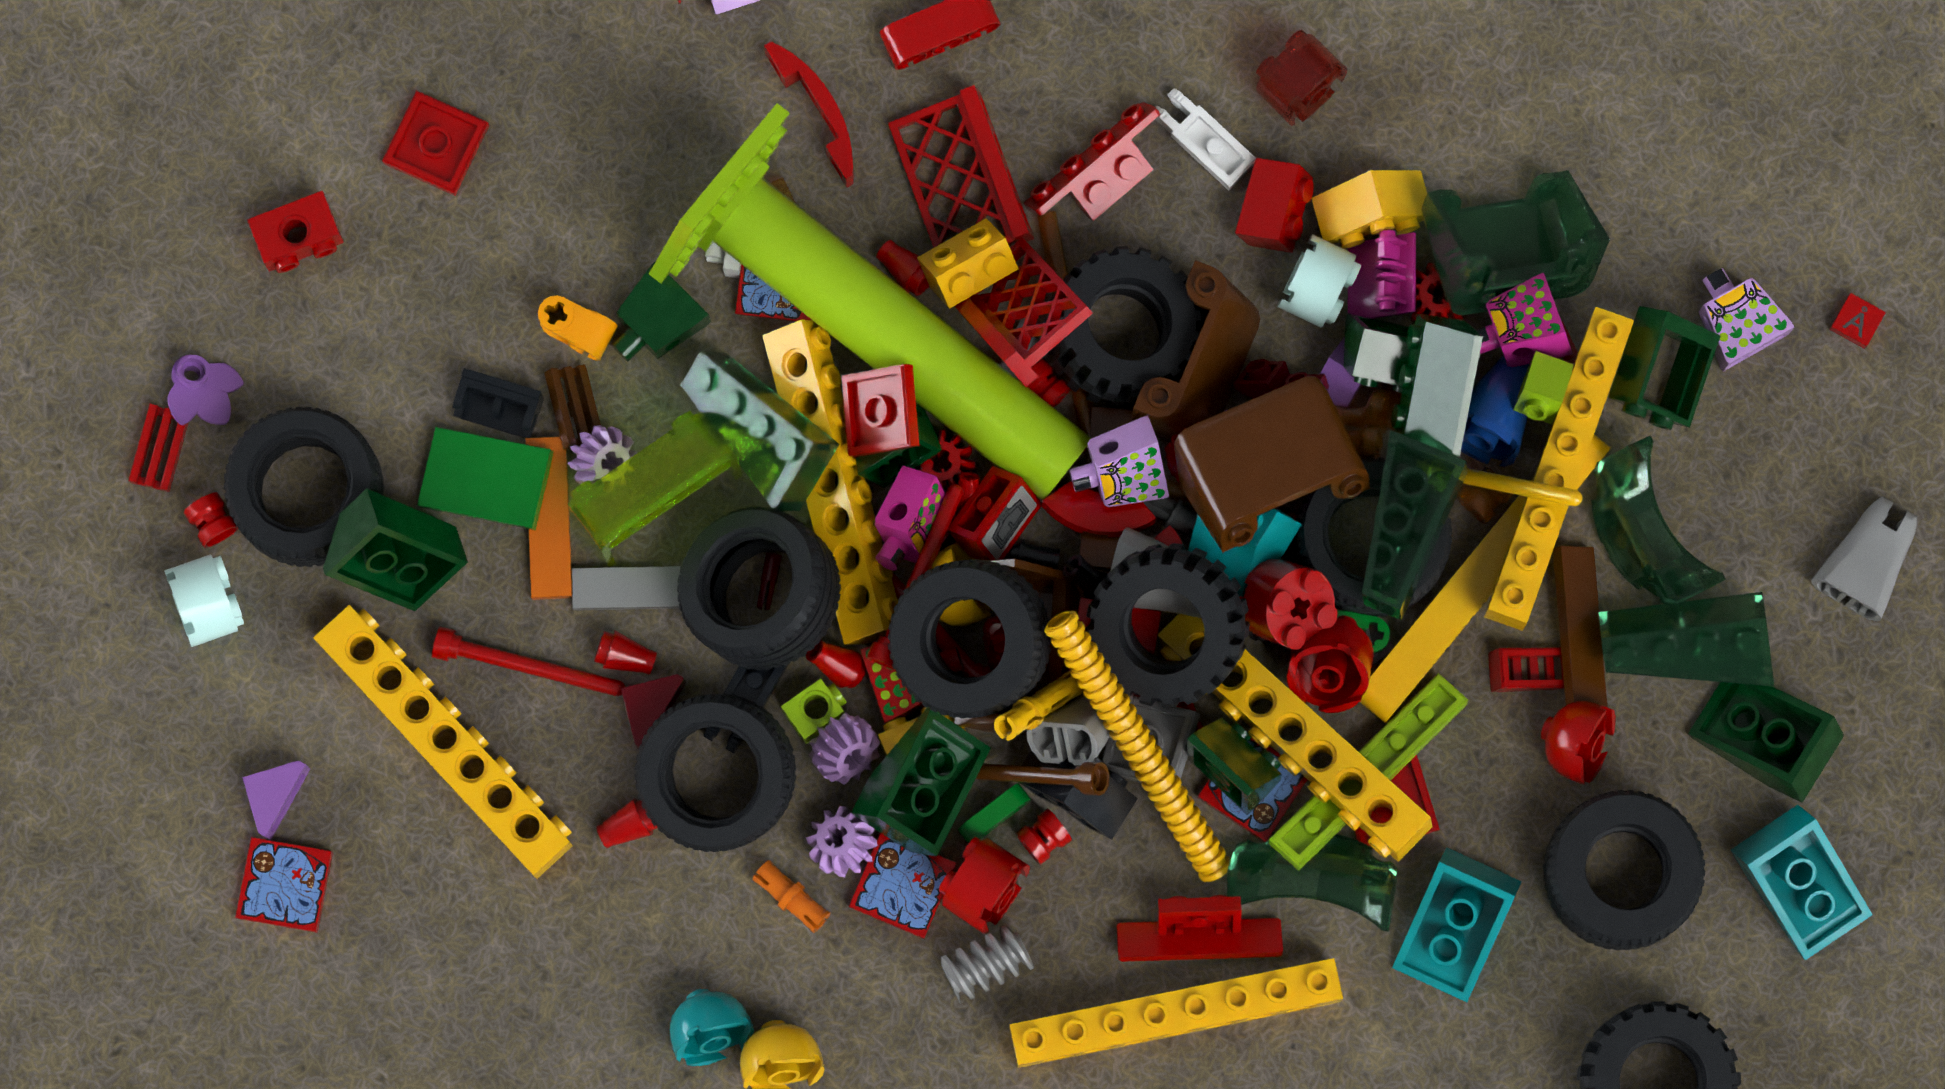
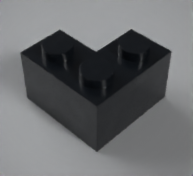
M1030 751L1021 766L1075 769L1078 765H1073L1069 762L1068 757L1063 762H1060V764L1043 763L1033 751ZM1096 758L1095 762H1102L1098 758ZM1109 770L1108 788L1101 796L1084 795L1072 785L1019 782L1037 797L1063 809L1088 829L1111 840L1138 799L1125 789L1128 782L1111 770Z

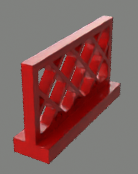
M975 85L960 90L959 95L888 122L933 248L945 241L949 231L957 234L963 232V230L952 226L961 205L980 213L976 224L984 220L986 216L1000 221L1006 235L1004 237L1009 246L1015 244L1022 237L1026 242L1035 239L983 97ZM958 107L963 120L956 135L937 127L943 112ZM933 117L931 123L923 121L925 119ZM915 123L928 128L919 149L905 144L900 129ZM966 129L971 141L962 138ZM934 131L953 139L944 160L925 152ZM959 143L974 148L976 157L970 171L950 163ZM908 151L916 154L913 162H911ZM922 157L941 165L932 186L917 178L916 170ZM979 165L984 177L976 174ZM948 168L967 176L958 197L939 189ZM973 179L988 186L990 193L983 208L964 200ZM921 187L929 190L926 200ZM936 194L955 202L946 223L932 217L929 211V207ZM992 203H994L998 214L989 211ZM935 224L943 227L940 236L938 235Z
M1022 237L1010 247L1015 261L1025 254L1022 266H1018L1019 269L994 283L991 293L978 295L980 293L978 292L954 307L1022 384L1027 387L1038 377L1031 367L1093 313ZM1040 274L1038 283L1027 285L1030 276ZM1017 279L1014 288L1005 289L1007 281ZM1057 291L1053 301L1044 302L1046 293ZM1033 296L1030 305L1020 307L1023 298ZM1009 301L1007 310L997 312L1000 302ZM1076 308L1065 319L1060 320L1063 310ZM1049 313L1046 323L1036 325L1039 315ZM1025 318L1023 327L1013 329L1015 320ZM1042 336L1041 339L1027 351L1031 338Z

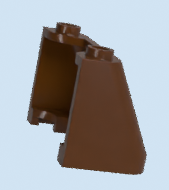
M1195 260L1187 278L1186 292L1191 302L1196 304V309L1204 311L1205 322L1180 382L1177 383L1162 377L1152 378L1146 382L1135 402L1131 421L1148 415L1156 437L1170 443L1172 442L1171 437L1180 434L1184 428L1224 412L1234 389V382L1239 377L1260 323L1259 311L1255 305L1219 270Z
M1315 376L1298 379L1184 429L1177 436L1174 443L1180 487L1222 553L1232 548L1243 546L1252 540L1258 526V515L1328 485L1335 497L1345 499L1356 497L1361 492L1370 489L1367 470L1327 389L1321 380Z

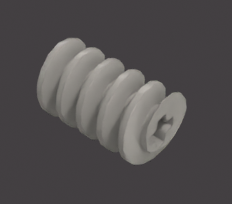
M1005 925L999 927L1001 939L999 941L991 933L985 934V948L976 940L971 941V955H968L961 948L955 949V963L946 955L941 956L942 969L959 1003L960 992L965 993L971 1000L975 998L974 985L976 984L985 992L990 991V977H993L1000 985L1004 984V970L1006 969L1015 978L1018 977V963L1020 962L1030 970L1034 969L1032 960L1016 929L1015 933H1012Z

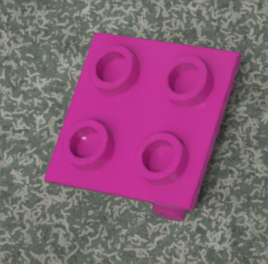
M1394 230L1380 231V238L1366 240L1360 245L1348 248L1349 252L1356 255L1355 262L1361 264L1360 271L1353 285L1348 287V313L1375 319L1416 312V233L1396 235Z

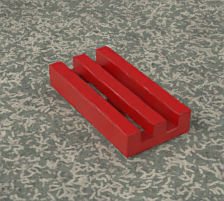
M149 404L128 481L132 484L170 492L189 422L185 425L177 423L162 481H157L155 479L171 421L175 419L171 415L169 408H161L158 405ZM157 416H161L162 421L146 478L141 477Z

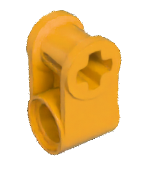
M558 295L544 299L538 309L540 326L546 334L567 344L580 354H583L584 351L589 353L588 358L595 361H600L618 327L608 317L591 309H586ZM559 309H563L566 320H557L555 325L551 324L548 313H557Z

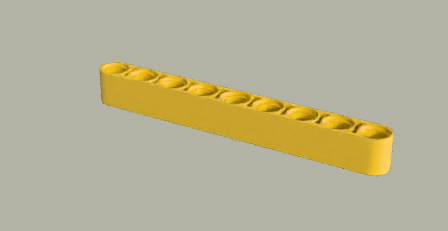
M1595 434L1575 490L1579 489L1596 468V465L1601 462L1611 449L1609 445ZM1519 495L1370 676L1368 688L1363 694L1360 703L1384 723L1388 722L1394 712L1416 688L1420 680L1425 677L1443 655L1447 647L1452 644L1470 622V619L1492 595L1526 500L1525 496Z

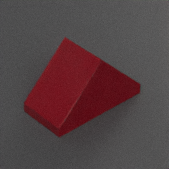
M675 674L621 688L637 749H639L644 735L647 734V730L653 725L654 721L674 705L686 685V681L682 676Z

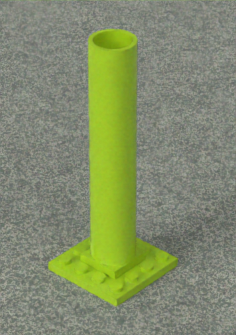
M776 103L679 220L649 275L661 284L670 273L677 277L691 259L690 257L697 248H701L706 252L714 242L873 369L901 364L913 365L916 403L998 468L1022 477L1042 502L1087 447L1091 437L1030 388L1025 387L1021 381L764 178L770 168L767 164L770 156L788 131L782 125L790 113Z

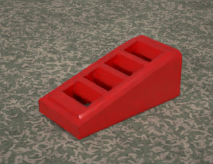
M1498 648L1488 653L1491 692L1564 689L1561 648ZM1554 657L1561 658V680H1555ZM1538 658H1544L1545 680H1539ZM1509 659H1510V669H1511V680H1509V665H1508V660H1509ZM1521 659H1527L1528 680H1522Z

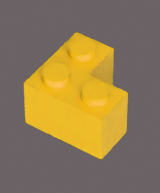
M1370 170L1311 198L1322 239L1330 243H1341L1342 248L1360 245L1365 242L1364 236L1370 233L1377 235L1382 230H1396L1397 234L1413 232L1420 228L1419 222L1434 216L1421 170Z

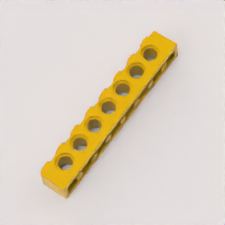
M1595 307L1575 359L1563 402L1553 421L1532 481L1575 490L1634 323L1633 319ZM1526 497L1488 604L1485 618L1521 631L1524 630L1569 505Z
M799 320L764 334L762 337L814 533L831 550L839 569V584H841L839 594L841 596L837 602L839 606L836 616L844 645L867 644L879 640L880 636H885L891 622V615L895 612L893 609L899 602L892 582L893 571L886 569L876 560V555L883 544L882 538L874 525L875 514L871 503L872 492L865 478L858 475L856 457L848 456L844 400L840 387L841 376L834 365L830 350V335L812 320ZM807 359V370L805 371V361ZM816 398H817V400H818L817 409H815V400H816ZM826 436L828 438L827 448L825 447ZM836 475L838 476V485H837V487H836V484H835ZM846 514L849 517L848 525H846L845 521ZM857 552H858V554H859V562H858V564L856 563V554H857ZM867 591L869 592V602H868V603H867V601H866V593H867Z
M348 605L313 637L314 640L529 872L538 879L573 846L567 839L572 833L556 814L550 820L539 809L544 804L543 800L529 785L523 790L519 788L511 779L517 774L516 771L501 755L493 760L484 750L489 742L474 726L466 731L456 720L462 713L446 696L439 701L429 691L435 684L419 667L412 672L401 661L407 654L391 637L384 642L374 632L380 625L364 608L357 613ZM363 641L372 642L374 644L372 656L363 661L355 659V647ZM393 670L401 673L402 680L397 688L393 690L382 688L381 680L385 673ZM417 700L427 701L429 703L427 715L422 719H411L408 714L410 705ZM446 729L454 730L457 735L455 744L449 749L438 748L436 746L437 735ZM471 759H480L484 762L483 773L475 779L464 777V765ZM505 788L510 790L512 799L507 807L502 809L492 807L491 796L497 789ZM526 818H534L539 821L540 828L538 833L529 839L520 837L518 834L519 824Z
M1178 614L1158 634L1160 644L1163 647L1160 653L1166 660H1185L1191 657L1194 650L1202 645L1205 632L1202 618ZM1246 649L1244 650L1242 657L1232 670V672L1240 673L1243 676L1241 683L1235 687H1227L1221 683L1212 692L1222 701L1218 705L1220 709L1233 721L1241 718L1251 727L1248 733L1264 749L1269 745L1281 755L1278 761L1288 772L1294 776L1300 772L1311 782L1307 786L1308 789L1320 801L1326 803L1330 799L1340 809L1338 816L1346 825L1354 831L1359 827L1371 837L1368 840L1369 845L1379 855L1386 859L1390 854L1399 862L1432 828L1431 817ZM1267 699L1273 705L1267 713L1256 714L1251 710L1255 701ZM1288 726H1297L1303 730L1301 736L1295 741L1282 739L1280 737L1282 731ZM1318 753H1327L1333 758L1330 765L1322 769L1313 767L1310 762L1313 756ZM1348 780H1356L1363 785L1361 791L1354 796L1344 795L1340 788ZM1379 807H1385L1390 809L1393 815L1389 821L1380 824L1370 819L1371 813Z
M1335 958L1013 1023L1010 1024L1009 1028L1017 1067L1021 1068L1339 1003L1343 1000Z

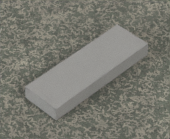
M681 566L572 568L573 610L680 609L677 586L679 584L678 577L681 574L679 573Z

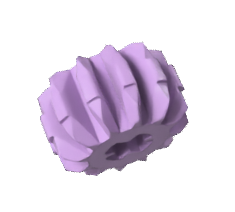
M597 425L593 426L592 434L587 432L579 433L582 444L580 446H570L571 450L577 454V458L568 462L570 468L577 470L573 477L575 481L581 485L585 484L586 490L595 494L600 491L608 495L614 494L616 486L621 488L628 487L625 476L627 473L630 475L637 473L635 468L630 465L632 461L640 457L636 451L631 450L634 443L631 437L622 435L621 430L613 426L606 429L603 426Z
M845 712L839 720L830 717L829 725L825 728L817 727L819 736L809 741L812 746L809 756L824 778L829 779L831 782L839 781L845 785L851 777L859 780L861 772L865 769L872 770L870 762L880 756L877 747L881 742L865 719H861L858 715L855 717L850 716Z
M839 805L835 816L829 810H824L825 821L822 824L811 822L812 828L817 831V834L806 837L807 843L813 847L809 852L810 858L815 863H819V868L826 874L834 871L837 876L845 878L849 868L854 873H861L859 863L862 860L873 862L872 856L867 850L878 846L877 840L871 836L875 829L851 814L844 806Z

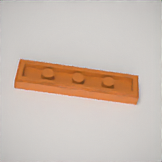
M561 437L525 438L526 445L551 449L554 452L536 530L529 529L532 600L572 598L567 449H563Z

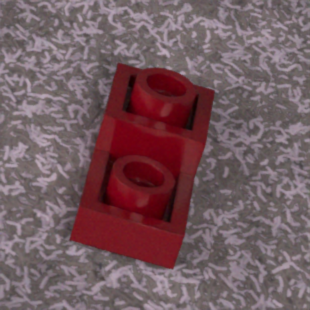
M1258 359L1251 361L1234 382V387L1236 391L1254 399L1307 376L1319 378L1327 390L1329 389V384L1325 374H1307L1305 372L1290 374L1285 361Z

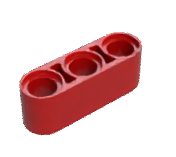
M945 0L885 26L880 30L879 34L894 68L901 70L909 67L908 63L911 61L917 64L945 52L944 48L947 46L952 49L981 37V32L985 30L987 34L993 32L1001 23L991 0Z

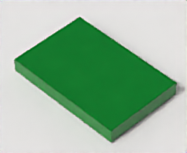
M435 427L417 505L430 510L536 530L554 452L551 449Z

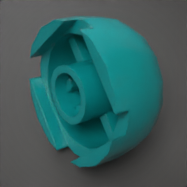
M699 989L691 992L674 1012L670 1022V1039L675 1057L679 1062L681 1058H684L688 1066H704L728 1058L719 1053V1051L737 1044L740 1045L742 1051L744 1043L754 1034L751 1019L745 1007L731 994L709 991L708 989Z

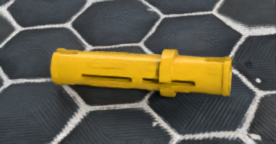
M1068 671L1031 697L1024 696L1013 704L1011 710L999 715L995 719L994 729L997 735L1002 739L1006 737V740L1010 741L1024 730H1032L1038 727L1043 722L1044 717L1083 693L1084 689L1079 688L1077 685L1078 679L1073 678L1071 672Z

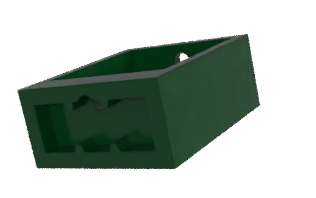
M1639 306L1608 398L1623 404L1621 411L1626 414L1645 419L1646 415L1650 416L1648 423L1656 427L1672 430L1673 424L1690 428L1721 336L1671 312ZM1666 335L1681 343L1660 405L1643 399L1663 337Z

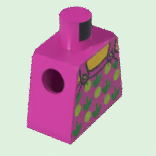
M1544 273L1534 276L1487 302L1486 307L1492 324L1476 330L1483 336L1480 354L1501 347L1509 367L1530 364L1535 351L1555 358L1573 354Z
M902 466L875 517L874 523L884 541L882 548L876 555V560L886 569L897 570L903 559L916 563L945 496L937 476L906 466ZM947 531V533H946V535H945L944 540H945V539L949 536V534H950L948 531Z

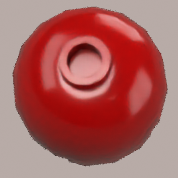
M1575 701L1562 707L1554 717L1549 716L1542 727L1541 739L1545 740L1544 751L1548 763L1556 773L1585 785V782L1590 783L1594 780L1608 751L1601 753L1605 742V735L1614 736L1616 724L1615 711L1597 703Z

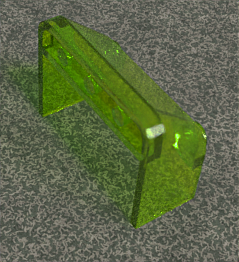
M691 411L685 412L671 423L672 430L593 484L590 480L585 481L570 493L573 499L568 503V507L572 516L609 568L616 564L611 554V549L728 469L735 480L742 477L738 458L702 412L695 415Z

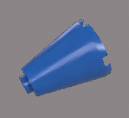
M1502 355L1473 387L1461 452L1485 464H1488L1491 458L1502 460L1499 465L1502 467L1514 464L1520 452L1528 417L1513 409L1529 364L1509 367L1504 355Z

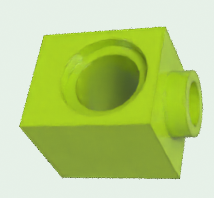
M1535 351L1525 372L1513 410L1525 414L1533 420L1552 424L1563 402L1574 364Z
M820 678L783 704L781 709L803 742L807 744L819 735L817 727L825 728L829 725L830 717L839 720L845 713L842 706L847 702L834 683L827 687ZM819 699L828 705V711L824 717L812 719L806 715L805 708L812 700Z

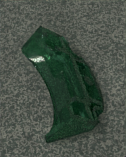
M1650 435L1597 462L1594 476L1597 478L1596 498L1591 500L1592 513L1599 539L1604 544L1611 562L1623 577L1636 589L1644 588L1660 597V603L1674 607L1723 582L1726 578L1723 572L1720 573L1708 567L1689 553L1666 524L1658 507L1652 485L1651 454L1654 441Z
M1336 834L1299 871L1269 844V841L1258 843L1247 839L1236 844L1227 869V896H1241V905L1273 898H1305L1329 902L1352 910L1374 923L1381 931L1389 932L1398 868L1391 861H1380L1372 855V847Z

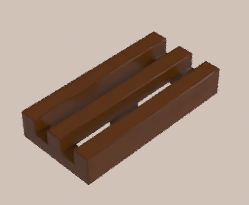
M578 365L575 368L567 366L559 370L558 368H551L544 374L563 449H571L570 446H580L582 444L579 433L587 432L592 434L593 426H601L586 365ZM560 379H563V380H564V384H565V388H566V392H567V396H568V400H569V402H568L567 404H566V400H565V396H564V392H563V388H562V384H561V380H560ZM570 416L573 417V419H574V423H575V427H576V431H577V435H578V438H576V439H575V435H574L572 423H571V420H570Z

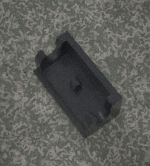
M464 368L452 408H455L453 416L518 437L532 438L544 401L542 392Z

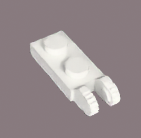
M1173 88L1167 94L1171 103L1188 117L1179 124L1165 109L1156 106L1160 116L1155 120L1171 133V137L1229 191L1254 166L1256 157L1200 105L1198 107L1195 106L1183 93Z

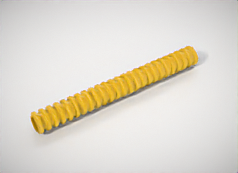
M1065 611L1056 615L1047 623L1044 629L1045 634L1048 637H1052L1051 643L1054 647H1059L1057 652L1060 657L1065 658V666L1071 668L1072 677L1078 679L1077 685L1079 688L1084 689V696L1087 699H1091L1090 705L1093 709L1097 710L1098 718L1104 720L1103 726L1105 729L1110 730L1109 735L1111 739L1117 740L1116 747L1118 750L1123 751L1122 756L1125 760L1129 761L1130 769L1136 771L1135 777L1137 780L1142 781V788L1148 791L1149 799L1154 802L1155 809L1161 812V818L1167 822L1169 831L1174 832L1173 837L1176 841L1180 842V848L1186 852L1188 861L1193 862L1192 867L1196 872H1199L1200 880L1212 882L1223 877L1232 866L1231 858L1225 856L1226 851L1224 847L1219 845V839L1213 835V830L1207 825V820L1204 816L1200 815L1201 811L1198 806L1194 805V799L1188 795L1187 788L1181 785L1182 781L1179 776L1175 775L1174 767L1168 765L1169 760L1167 756L1162 755V748L1156 744L1155 737L1149 734V727L1143 724L1142 716L1136 714L1137 709L1134 704H1130L1131 700L1128 694L1123 693L1124 688L1122 684L1117 683V676L1114 673H1110V665L1104 662L1103 654L1097 652L1098 646L1095 642H1091L1092 637L1090 633L1084 631L1085 625L1083 622L1078 621L1077 612Z

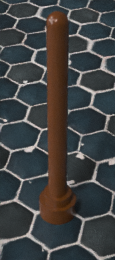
M1087 761L1082 763V765H1078L1075 769L983 763L976 779L1072 785L1084 795L1101 796L1108 788L1110 777L1109 770L1104 763Z

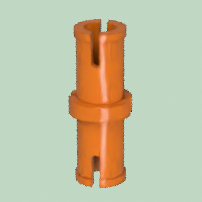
M767 860L757 870V874L753 876L752 880L779 902L777 906L781 910L791 912L811 932L815 933L826 922L825 918H829L831 913L804 891V885L799 881L794 883L770 860Z

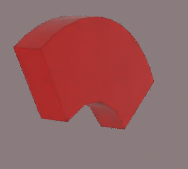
M1072 481L1043 499L1041 504L1042 508L1056 521L1080 533L1084 531L1108 535V537H1121L1126 527L1139 532L1150 527L1156 521V517L1144 502L1107 507L1103 504L1101 495L1098 492L1087 489L1075 493Z

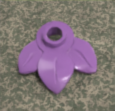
M198 355L180 357L172 368L171 377L174 386L167 397L168 407L173 418L180 425L187 424L196 415L210 424H227L231 415V405L227 393L238 390L244 384L238 372L225 363L209 364ZM194 371L198 374L199 378L191 381L185 377L184 373Z

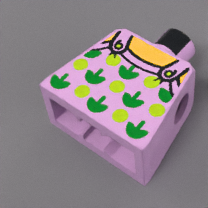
M1721 268L1702 280L1713 299L1702 306L1699 315L1705 329L1721 336L1715 356L1723 372L1786 337L1793 330L1794 325L1753 278L1734 287L1725 270Z
M1148 415L1091 438L1087 443L1091 463L1069 469L1075 493L1098 487L1103 504L1107 507L1169 497L1159 443Z

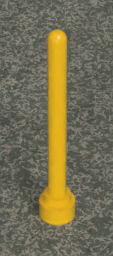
M1425 452L1420 456L1416 465V470L1422 476H1426L1430 484L1433 483L1434 486H1440L1448 481L1569 506H1578L1582 502V494L1578 490L1455 466L1442 454Z

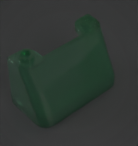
M1569 170L1538 175L1532 181L1525 198L1461 208L1462 201L1456 191L1439 189L1427 192L1422 205V215L1444 297L1453 313L1457 315L1488 311L1486 304L1489 300L1541 273L1545 275L1554 300L1576 296L1591 285L1610 241L1608 234Z

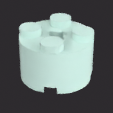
M1312 234L1307 243L1314 247L1312 250L1307 248L1305 253H1301L1283 291L1284 294L1290 297L1288 301L1281 299L1277 307L1322 328L1324 323L1331 325L1337 319L1344 304V301L1338 299L1343 287L1348 288L1353 285L1360 271L1361 264L1355 262V254Z
M210 554L164 570L191 647L237 632V626L244 624L235 594L227 596L224 590L231 586L221 556L213 558Z

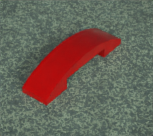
M770 41L764 45L765 55L785 88L800 80L835 137L834 141L825 145L826 155L846 188L854 184L853 154L846 123L837 103L825 84L807 64L787 49Z

